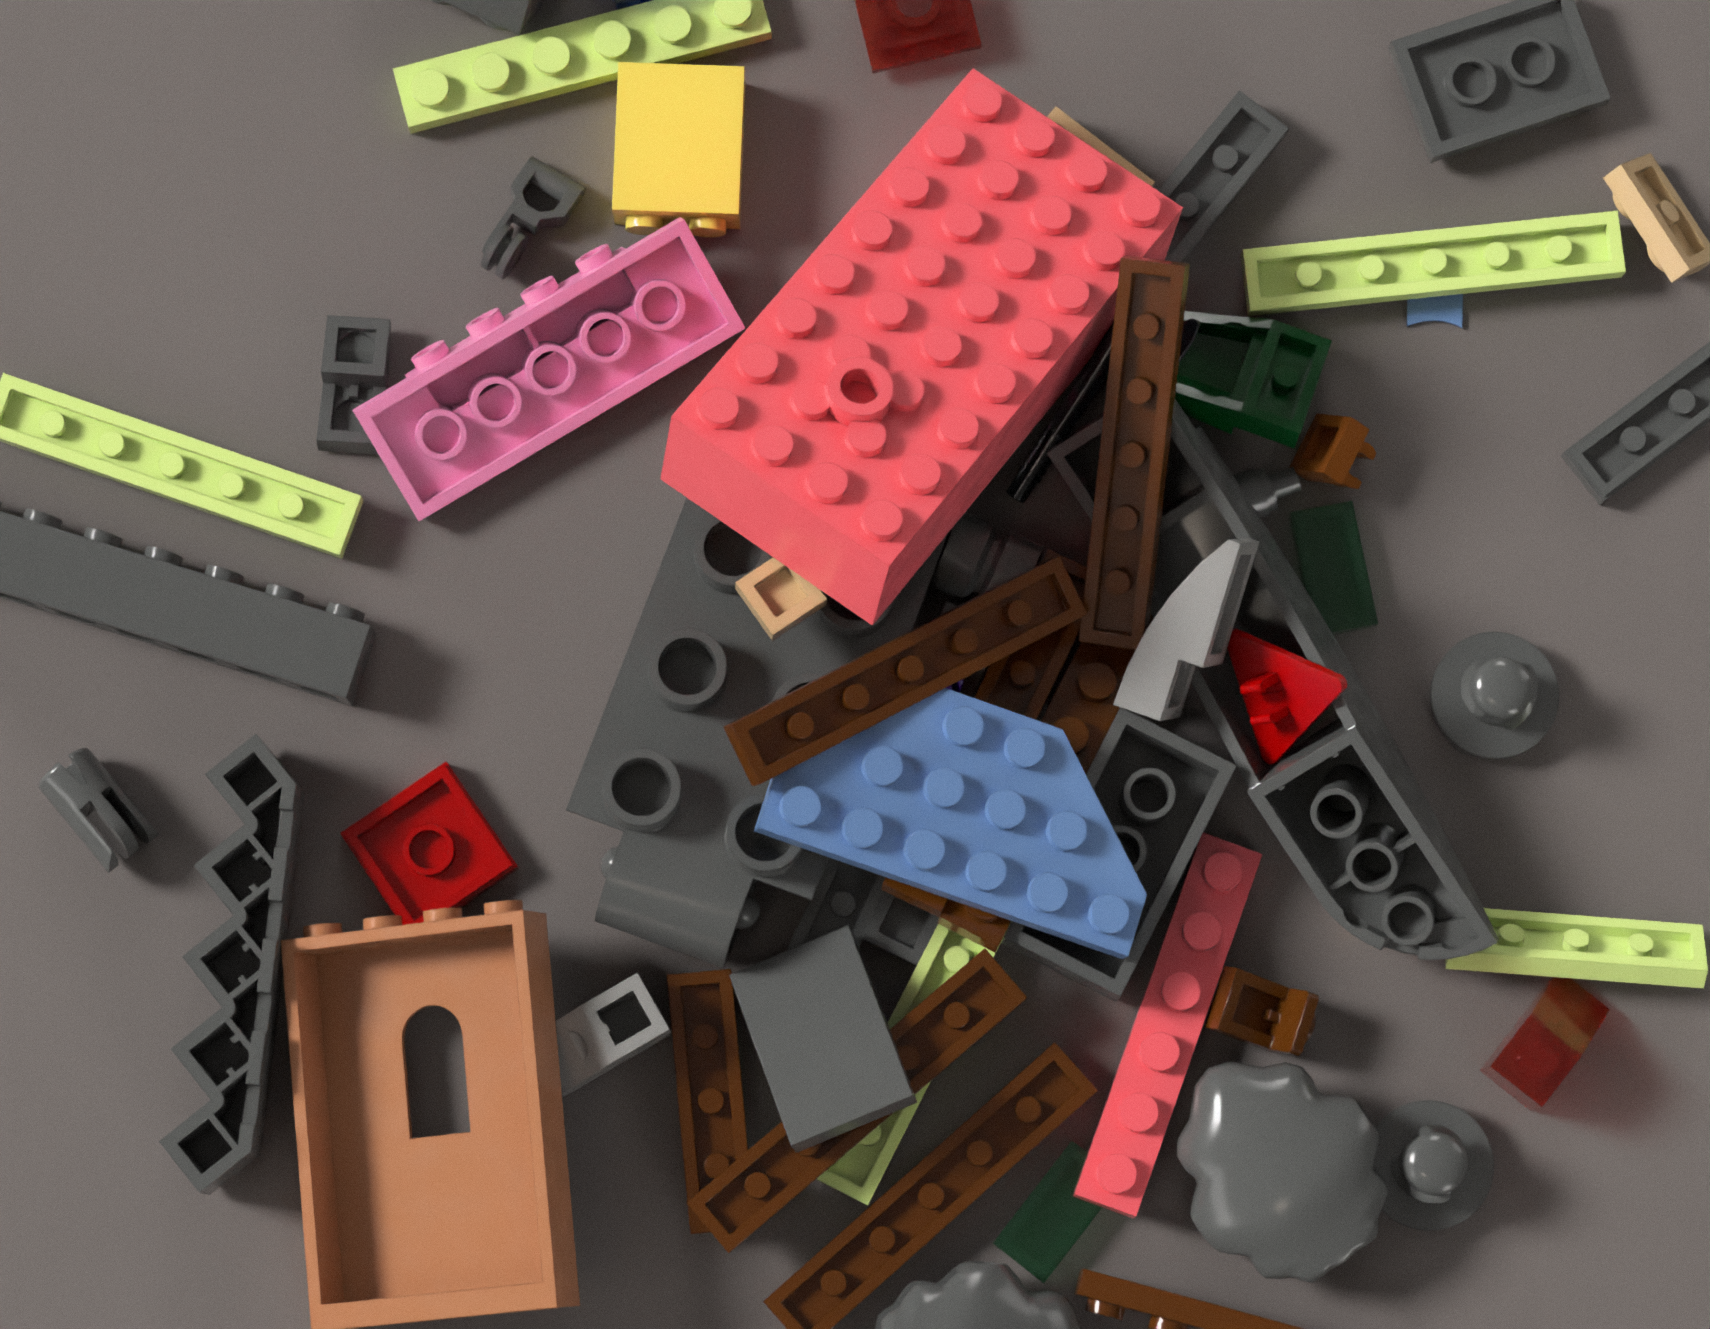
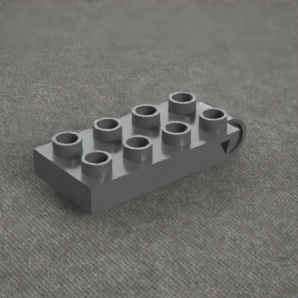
M686 498L566 808L568 812L623 831L618 847L611 848L605 852L601 859V872L606 881L596 911V922L724 968L740 929L752 926L759 918L760 905L753 895L758 881L812 900L830 858L754 832L770 780L759 785H751L723 727L916 628L952 529L873 626L822 591L827 598L826 606L772 641L736 591L735 582L773 557Z

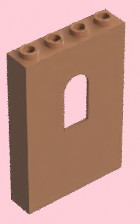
M522 900L483 904L484 915L469 917L462 916V908L423 911L424 922L402 925V916L399 915L370 917L363 919V930L342 932V923L314 924L303 927V938L281 940L311 1329H355L580 1306L546 913L523 910ZM429 1006H440L454 1014L462 1030L470 1132L412 1138L404 1039L405 1031L410 1019L419 1010Z

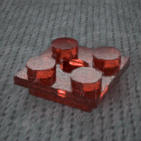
M854 0L872 74L982 48L971 0H930L932 3L930 10L920 17L904 15L897 8V0Z

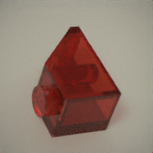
M1552 977L1479 1071L1530 1111L1541 1108L1581 1058L1610 1009L1571 978Z

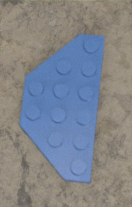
M947 688L771 778L754 832L1120 959L1129 956L1147 896L1063 729Z

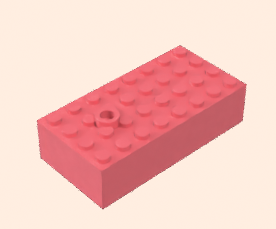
M973 68L671 416L660 479L873 626L1094 355L1093 353L1114 322L1121 258L1127 255L1165 260L1183 207Z

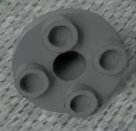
M1485 632L1472 635L1460 641L1438 663L1430 686V704L1437 726L1457 751L1482 759L1501 760L1512 758L1528 751L1547 734L1557 714L1559 688L1551 664L1537 647L1513 634Z
M1433 1100L1416 1101L1392 1110L1376 1125L1380 1141L1374 1166L1383 1175L1387 1183L1388 1195L1382 1212L1389 1218L1412 1229L1434 1231L1450 1228L1465 1221L1482 1205L1492 1185L1494 1158L1485 1132L1468 1113L1445 1102Z

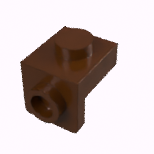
M1224 966L1205 1028L1269 1052L1300 1056L1305 1043L1310 1039L1315 1028V1010L1319 996L1306 990L1288 988L1239 968Z

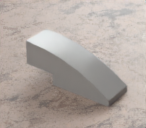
M1250 538L1228 539L1204 559L1176 588L1146 629L1126 668L1113 705L1158 721L1179 718L1181 716L1195 667L1205 668L1222 665L1259 541Z

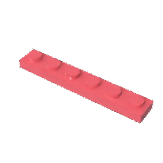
M1203 832L1193 853L1073 1197L1133 1219L1137 1216L1263 854Z

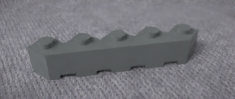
M257 734L253 735L205 773L206 777L242 820L244 825L193 866L233 916L183 955L182 958L222 1008L171 1048L179 1061L210 1098V1101L159 1141L197 1191L207 1195H211L261 1155L283 977L281 940H287L305 796L302 788Z

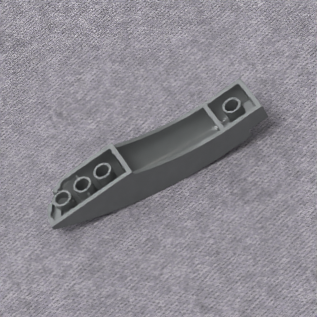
M1175 399L1151 615L1155 618L1170 595L1188 575L1228 539L1250 538L1259 541V545L1233 629L1242 630L1337 672L1347 680L1345 691L1276 763L1268 764L1262 759L1228 649L1226 650L1222 665L1205 668L1195 667L1191 683L1248 787V795L1325 910L1339 925L1368 945L1379 950L1385 947L1402 953L1418 955V959L1441 960L1467 956L1498 943L1499 938L1455 851L1346 655L1255 508L1246 498L1240 485L1202 427L1198 425L1194 428ZM1104 411L1070 433L1047 452V455L1091 521Z

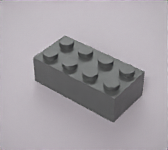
M1120 707L1086 776L1147 894L1129 956L1120 959L1013 921L1001 944L1116 1002L1121 997L1237 765Z

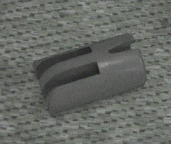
M80 748L68 755L72 763L67 768L60 763L55 764L40 780L39 789L109 873L119 866L113 849L126 859L139 851L138 843L129 827L146 844L159 836V833L88 748Z

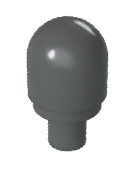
M1294 467L1269 476L1264 468L1257 470L1251 468L1233 475L1260 518L1270 516L1271 511L1278 509L1277 499L1301 491V484Z

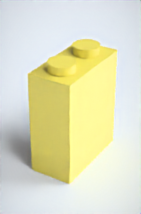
M618 62L612 213L615 225H626L625 230L632 234L650 235L681 217L685 220L694 236L721 237L726 235V229H740L746 89L745 66Z

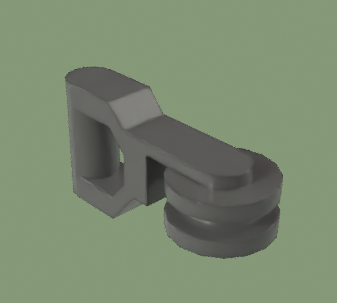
M531 156L511 184L513 202L482 249L484 255L481 260V267L489 271L497 263L495 275L502 280L505 279L517 265L529 239L527 235L520 232L512 240L514 228L510 226L513 222L534 236L540 228L564 226L583 198L586 188ZM532 185L560 201L554 210L539 212L526 204L524 196Z

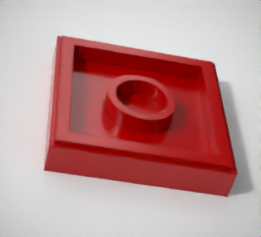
M447 761L340 833L393 913L402 916V925L424 922L423 911L440 908H462L519 869Z

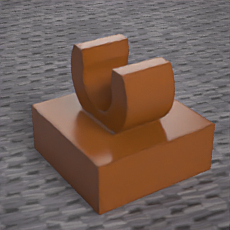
M1317 413L1290 467H1294L1296 473L1307 481L1359 489L1362 482L1352 476L1349 470L1356 457L1374 460L1376 456L1375 449L1369 443L1364 442L1370 429L1353 417Z

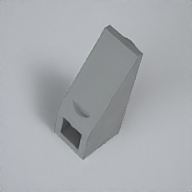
M638 973L585 1002L556 1021L562 1098L672 1035Z

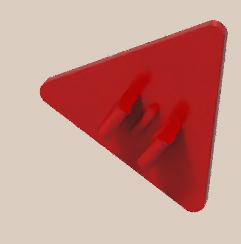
M1237 628L1232 630L1227 649L1240 686V692L1247 708L1262 759L1268 764H1274L1286 754L1345 691L1347 680L1337 672Z

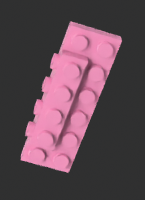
M683 218L675 219L626 249L620 247L612 252L608 244H603L590 250L575 261L579 269L578 273L557 284L553 276L534 283L520 294L525 304L505 316L502 315L499 308L483 313L466 325L470 336L450 348L447 347L444 340H440L422 349L411 358L416 368L404 374L406 377L404 380L352 410L418 521L435 513L745 329L742 320Z

